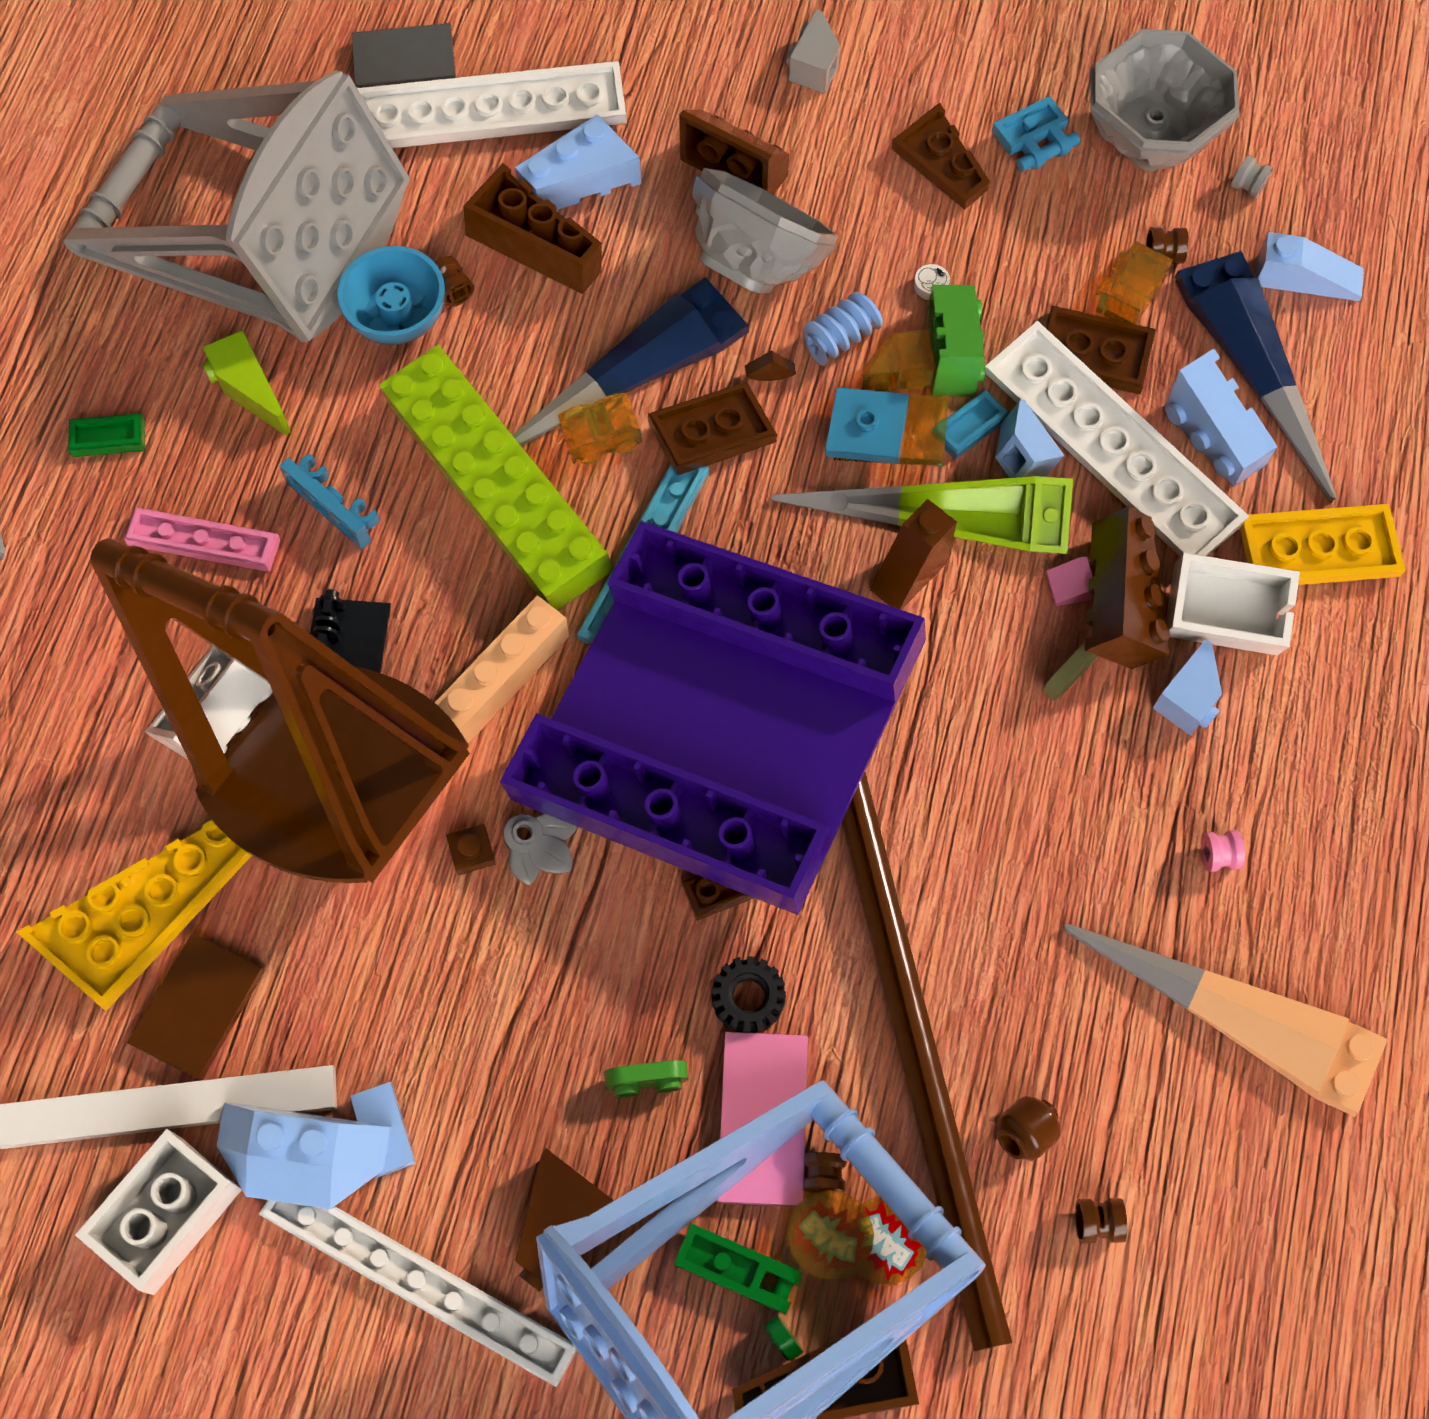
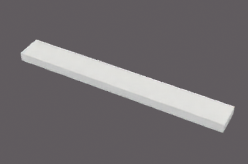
M333 1065L0 1104V1149L221 1123L223 1106L226 1102L296 1113L337 1109L336 1069Z
M267 1200L259 1213L265 1219L555 1387L559 1385L577 1351L567 1339L337 1207L326 1209Z

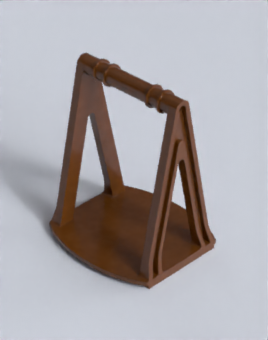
M108 538L99 541L91 552V565L193 768L197 781L195 791L199 801L216 826L232 842L248 854L287 873L325 882L365 883L370 881L373 883L470 754L467 750L469 747L467 741L452 719L437 704L413 687L382 673L351 665L284 614L259 604L258 599L245 593L240 594L232 586H218L172 566L161 555L149 553L140 546L133 545L129 547ZM171 618L263 679L272 688V696L225 754L165 631V624Z

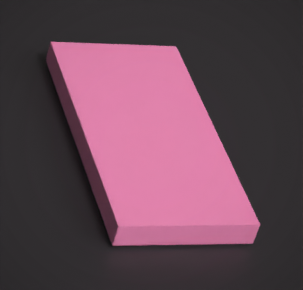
M725 1032L720 1139L806 1089L808 1036ZM805 1127L717 1199V1203L803 1207Z

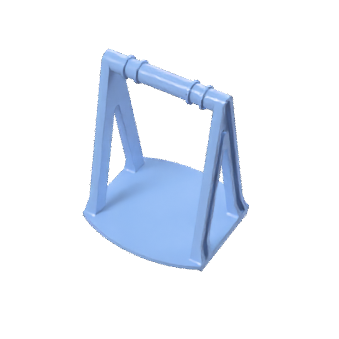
M826 1081L817 1082L593 1214L557 1226L550 1225L542 1234L536 1237L546 1308L626 1419L699 1418L654 1351L608 1290L813 1120L824 1131V1139L827 1142L832 1141L841 1151L840 1158L843 1161H850L909 1230L908 1237L911 1240L917 1239L927 1251L926 1258L929 1261L935 1260L942 1270L727 1419H815L975 1280L984 1270L986 1264L960 1236L962 1230L959 1227L953 1228L943 1216L944 1209L941 1206L935 1207L876 1140L873 1128H866L858 1119V1111L856 1109H849ZM670 1203L594 1267L590 1268L580 1257L582 1254Z

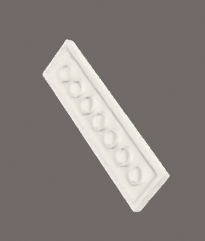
M619 61L357 88L392 148L570 130L577 128L597 114L607 125L627 124Z
M1038 321L985 366V374L1016 403L1020 400H1025L1047 432L1127 507L1129 506L1152 517L1156 529L1155 534L1179 556L1183 553L1208 557L1248 519L1249 515Z

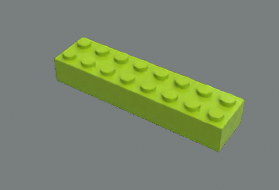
M439 344L379 384L389 407L539 597L558 611L611 573L613 567L607 551Z

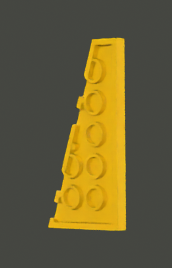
M212 820L203 824L201 830L181 841L179 839L166 845V850L148 860L146 858L140 860L91 888L86 896L67 907L64 905L50 912L51 916L33 926L27 925L16 931V933L94 1002L107 1011L251 858L252 855L232 842Z

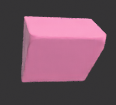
M1087 556L1074 559L1046 571L1054 606L1090 601L1093 594L1088 591L1089 579L1093 575Z

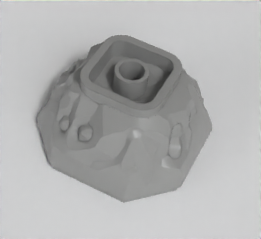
M1141 29L1090 68L1091 114L1101 137L1112 143L1120 153L1128 157L1139 168L1146 171L1169 169L1183 164L1197 155L1213 139L1235 123L1239 117L1237 71L1188 31Z
M704 168L700 176L696 175L692 197L697 203L695 212L699 217L695 233L697 242L703 251L699 260L737 284L756 293H771L775 285L797 281L803 273L818 267L837 247L835 245L838 238L837 234L819 220L768 191L724 171Z

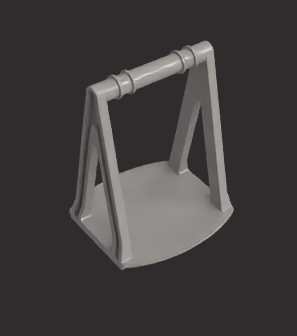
M336 70L316 81L165 95L153 113L143 119L144 126L141 130L134 132L133 142L98 192H93L90 195L91 202L86 208L80 209L79 219L63 240L65 246L79 257L277 324L297 337L301 342L306 343L327 329L342 314L338 303L337 291L339 281L346 268L362 254L387 245L399 214L405 188L411 179L348 74H343L342 71ZM280 115L271 128L240 119ZM179 126L256 150L240 184L228 224L147 227L111 226L114 219H119L122 216L123 206L156 158L164 155V147L167 142H172L175 139L174 132ZM226 255L238 259L246 266L265 294L155 256Z

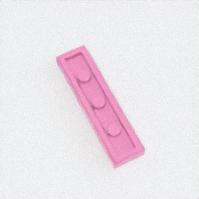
M137 507L124 538L128 546H140L144 549L266 572L271 571L281 540L276 533Z

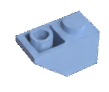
M1020 400L1000 425L995 458L1009 478L1047 477L1064 457V454L1026 401Z

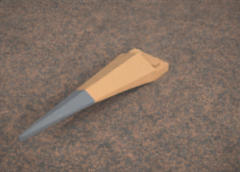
M1070 924L1064 925L1063 928L1067 934L1180 1004L1275 1069L1313 1098L1354 1117L1359 1113L1388 1039L1349 1022V1019Z

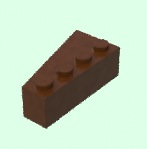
M503 163L463 206L467 237L581 294H584L602 272V243L572 218L565 219L557 212L556 205L548 199L543 201L533 193L531 185L523 179L518 181L511 175V169Z

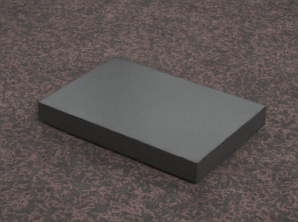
M451 23L352 33L354 76L357 88L456 78Z

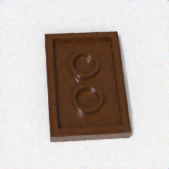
M1051 305L1046 329L1110 388L1140 395L1145 382L1156 329Z
M747 381L648 413V423L677 476L776 443L777 433Z
M191 934L127 1043L199 1080H203L265 970L240 956Z

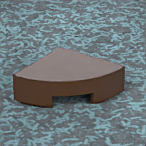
M772 350L745 365L746 377L759 381L781 380L796 374L795 363Z

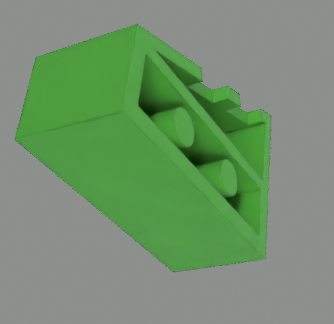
M932 285L928 304L932 396H975L978 382H984L985 379L983 330L980 327L982 301L976 297L975 285Z

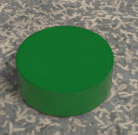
M779 1315L765 1324V1330L787 1361H793L804 1353L801 1345Z

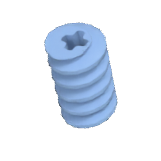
M853 292L848 296V299H842L837 303V306L830 307L826 310L825 314H819L814 321H809L803 325V339L813 359L819 365L824 366L828 363L826 354L830 358L835 359L839 356L837 346L846 352L850 349L849 340L854 344H858L861 341V334L866 337L872 334V326L879 330L882 328L883 321L878 308L872 300L860 292Z

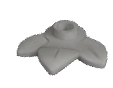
M545 813L536 818L526 814L512 817L503 829V840L511 850L509 866L514 876L526 885H530L537 877L539 870L553 874L570 872L572 870V857L564 840L568 839L576 831L577 827ZM520 827L527 828L530 831V839H520L517 836V829Z

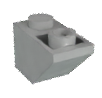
M816 9L810 21L803 23L797 45H792L788 51L786 65H789V81L826 93L838 70L840 45L827 19L820 10Z

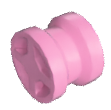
M1229 830L1224 835H1217L1214 832L1203 833L1201 838V854L1205 869L1208 872H1216L1221 867H1229L1231 870L1243 868L1245 849L1242 836L1238 830Z

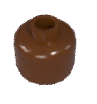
M1025 1096L1018 1099L999 1117L997 1122V1138L1001 1147L1015 1159L1033 1161L1040 1158L1058 1141L1061 1134L1058 1121L1059 1116L1056 1109L1048 1101L1039 1100L1035 1097Z

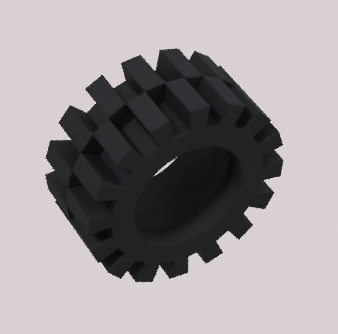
M747 956L746 960H740V957L733 959V963L730 965L726 963L721 968L719 975H716L712 987V1006L717 1018L724 1023L725 1027L728 1029L732 1028L736 1032L757 1033L758 1031L769 1029L780 1018L786 999L785 983L783 978L779 977V971L774 966L771 968L768 965V961L762 958L761 961L754 960V956ZM753 981L762 987L765 999L758 1009L744 1011L735 1005L732 993L739 983Z

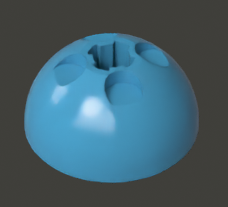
M385 246L362 254L346 268L339 281L337 297L345 319L359 334L380 344L398 345L420 338L436 323L444 305L445 286L440 269L427 255L409 247Z

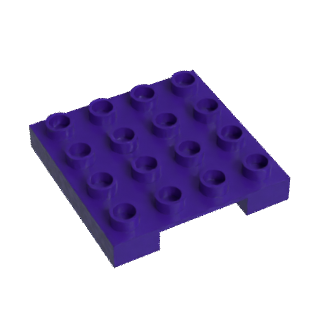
M640 521L607 582L614 603L552 718L550 719L536 713L506 768L500 783L512 801L799 915L926 642L925 618Z

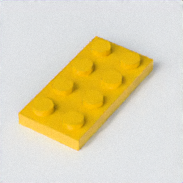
M1389 504L1250 514L1240 527L1247 563L1300 572L1298 585L1401 577L1406 570Z

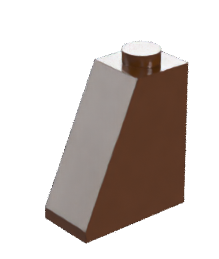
M927 499L902 524L870 591L889 606L902 610L947 563L957 521Z
M547 1148L540 1157L515 1259L524 1268L519 1276L537 1291L542 1289L543 1283L536 1237L542 1234L550 1225L557 1226L587 1217L614 1201Z

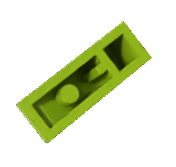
M243 330L202 347L208 359L202 365L211 384L218 381L224 394L282 434L291 433L284 413Z

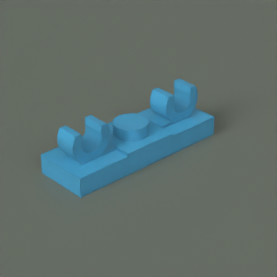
M311 454L304 456L299 466L289 457L280 464L279 467L286 483L355 545L363 550L371 543L367 529H371L378 524L380 520L378 513L373 510L367 516H359L366 509L365 502L361 498L351 504L350 511L342 504L345 500L341 494L331 485L327 488L322 485L329 477L327 468L323 465L315 472L309 471L316 465L314 456Z

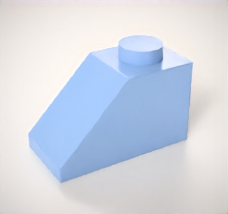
M1206 639L1161 693L1153 707L1154 710L1190 736L1199 725L1206 729L1220 711L1214 707L1222 695L1212 643Z

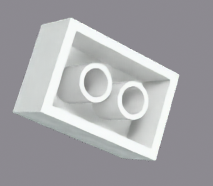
M166 1129L75 1236L138 1291L155 1295L242 1189L184 1139Z

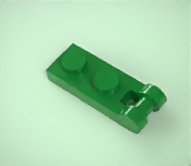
M692 1223L674 1263V1266L783 1315H787L791 1304L788 1301V1297L793 1285L798 1286L803 1274L786 1264ZM765 1272L777 1277L772 1293L760 1288Z

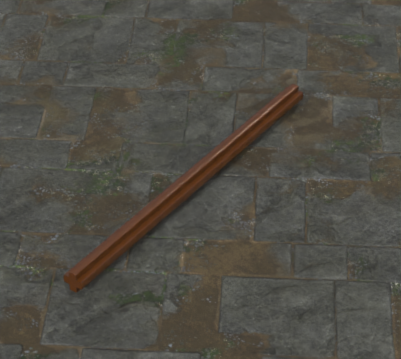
M865 772L842 820V826L937 1206H941L944 1209L943 1216L953 1228L959 1227L962 1230L960 1236L986 1264L980 1275L959 1293L973 1351L975 1352L1010 1344L1012 1339Z

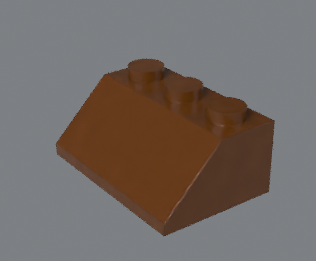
M682 110L679 114L681 161L701 171L706 168L730 173L773 195L787 178L789 153L783 151L779 146L771 145L755 137L751 132L741 130L727 123L721 117L713 116L703 110Z

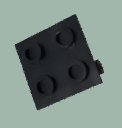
M325 590L324 595L316 598L310 634L351 665L381 673L391 603L342 600L339 598L340 593L338 591Z

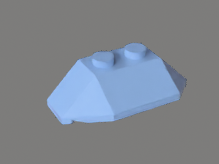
M226 1102L223 1106L216 1146L246 1197L332 1209L384 1170L392 1126Z

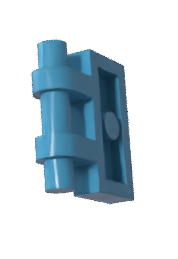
M1050 96L993 123L992 134L1010 156L1019 151L1025 154V156L1016 160V165L1020 172L1030 168L1033 170L1045 165L1046 160L1054 156L1062 157L1070 153L1072 147L1080 144V137L1077 132L1074 131L1068 135L1063 133L1062 130L1066 129L1069 119ZM1047 138L1050 144L1040 148L1037 142Z

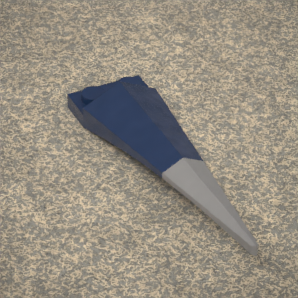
M1242 251L1178 270L1174 278L1188 308L1248 381L1299 454L1327 500L1333 502L1336 499V493L1258 277L1253 276Z
M705 277L681 295L675 294L512 436L523 446L552 429L622 394L685 366L713 356L749 332L748 324Z

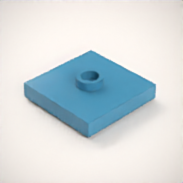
M837 387L825 448L826 457L899 464L909 405V394Z

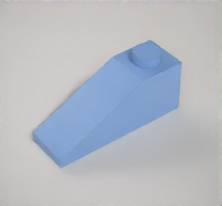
M1268 232L1257 256L1255 277H1258L1261 287L1360 301L1362 298L1364 268L1305 237Z

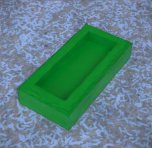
M142 413L69 420L68 452L72 457L145 451V418Z

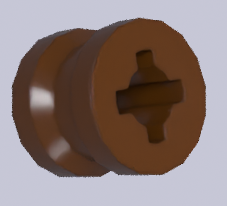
M828 1152L804 1154V1164L808 1167V1177L803 1181V1190L815 1193H843L846 1191V1182L842 1178V1169L847 1165V1161H843L840 1158V1154Z

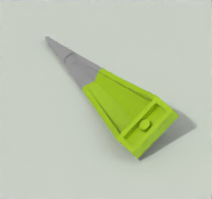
M1031 476L775 494L771 498L778 502L902 526L929 499L957 521L954 537L1028 552L1067 554L1073 479Z

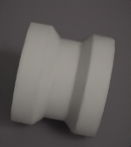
M1248 155L1238 169L1231 187L1236 190L1242 188L1248 191L1250 197L1256 199L1266 185L1274 167L1268 164L1261 166L1256 163L1254 157Z

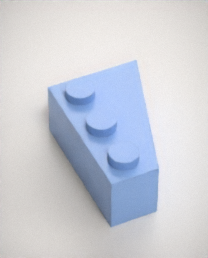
M598 114L515 167L517 180H525L533 187V193L543 201L546 199L557 206V210L580 203V198L600 193V196L611 194L612 188L629 183L631 187L641 184L640 157Z
M1213 348L1179 371L1163 409L1169 420L1174 425L1179 426L1190 438L1194 448L1203 452L1214 464L1217 473L1227 478L1235 487L1266 466L1277 445L1253 408L1245 410L1234 393L1239 386L1233 378L1228 381L1225 379L1215 363L1220 357Z

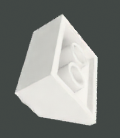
M214 646L211 647L188 676L224 754L227 751L226 744L233 735L242 731L250 722V713L257 704L265 701L273 692L267 682ZM162 709L145 732L188 760L164 709Z

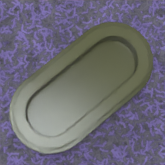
M1084 642L1045 685L1043 692L1052 700L1059 699L1092 665L1098 656L1085 651Z

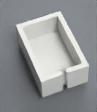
M1183 553L1174 563L1166 615V624L1170 633L1169 637L1203 643L1206 639L1212 645L1278 656L1290 647L1294 613L1288 611L1296 604L1300 572Z

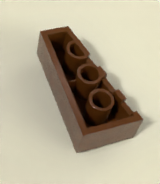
M1128 506L1092 523L1090 563L1095 568V577L1089 579L1088 591L1094 595L1093 608L1087 610L1086 623L1092 626V636L1085 639V651L1134 669L1170 655L1168 644L1170 633L1164 614L1163 604L1165 603V596L1161 589L1159 577L1160 560L1156 554L1154 540L1156 533L1152 517Z
M842 1338L733 1388L732 1397L735 1412ZM907 1340L903 1341L815 1419H843L918 1405V1395Z

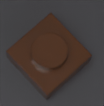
M485 824L446 835L458 876L496 865Z

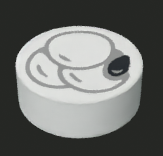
M924 265L915 274L914 290L919 297L929 300L932 285H949L950 276L939 265Z

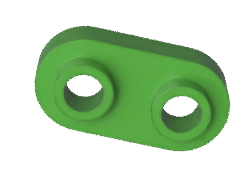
M682 1060L620 1066L604 1071L605 1089L607 1091H614V1095L617 1098L637 1096L640 1094L639 1089L656 1087V1092L658 1093L674 1092L681 1090V1083L689 1080L687 1062Z

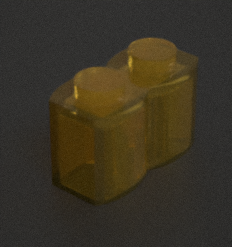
M627 393L607 396L593 404L579 405L558 414L560 429L573 464H593L607 453H627L642 442L641 429Z

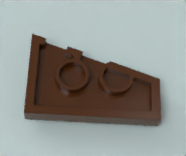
M939 102L892 140L891 149L965 210L988 191L990 181L972 152L965 149L959 139L960 133L955 125H950L945 117V110Z

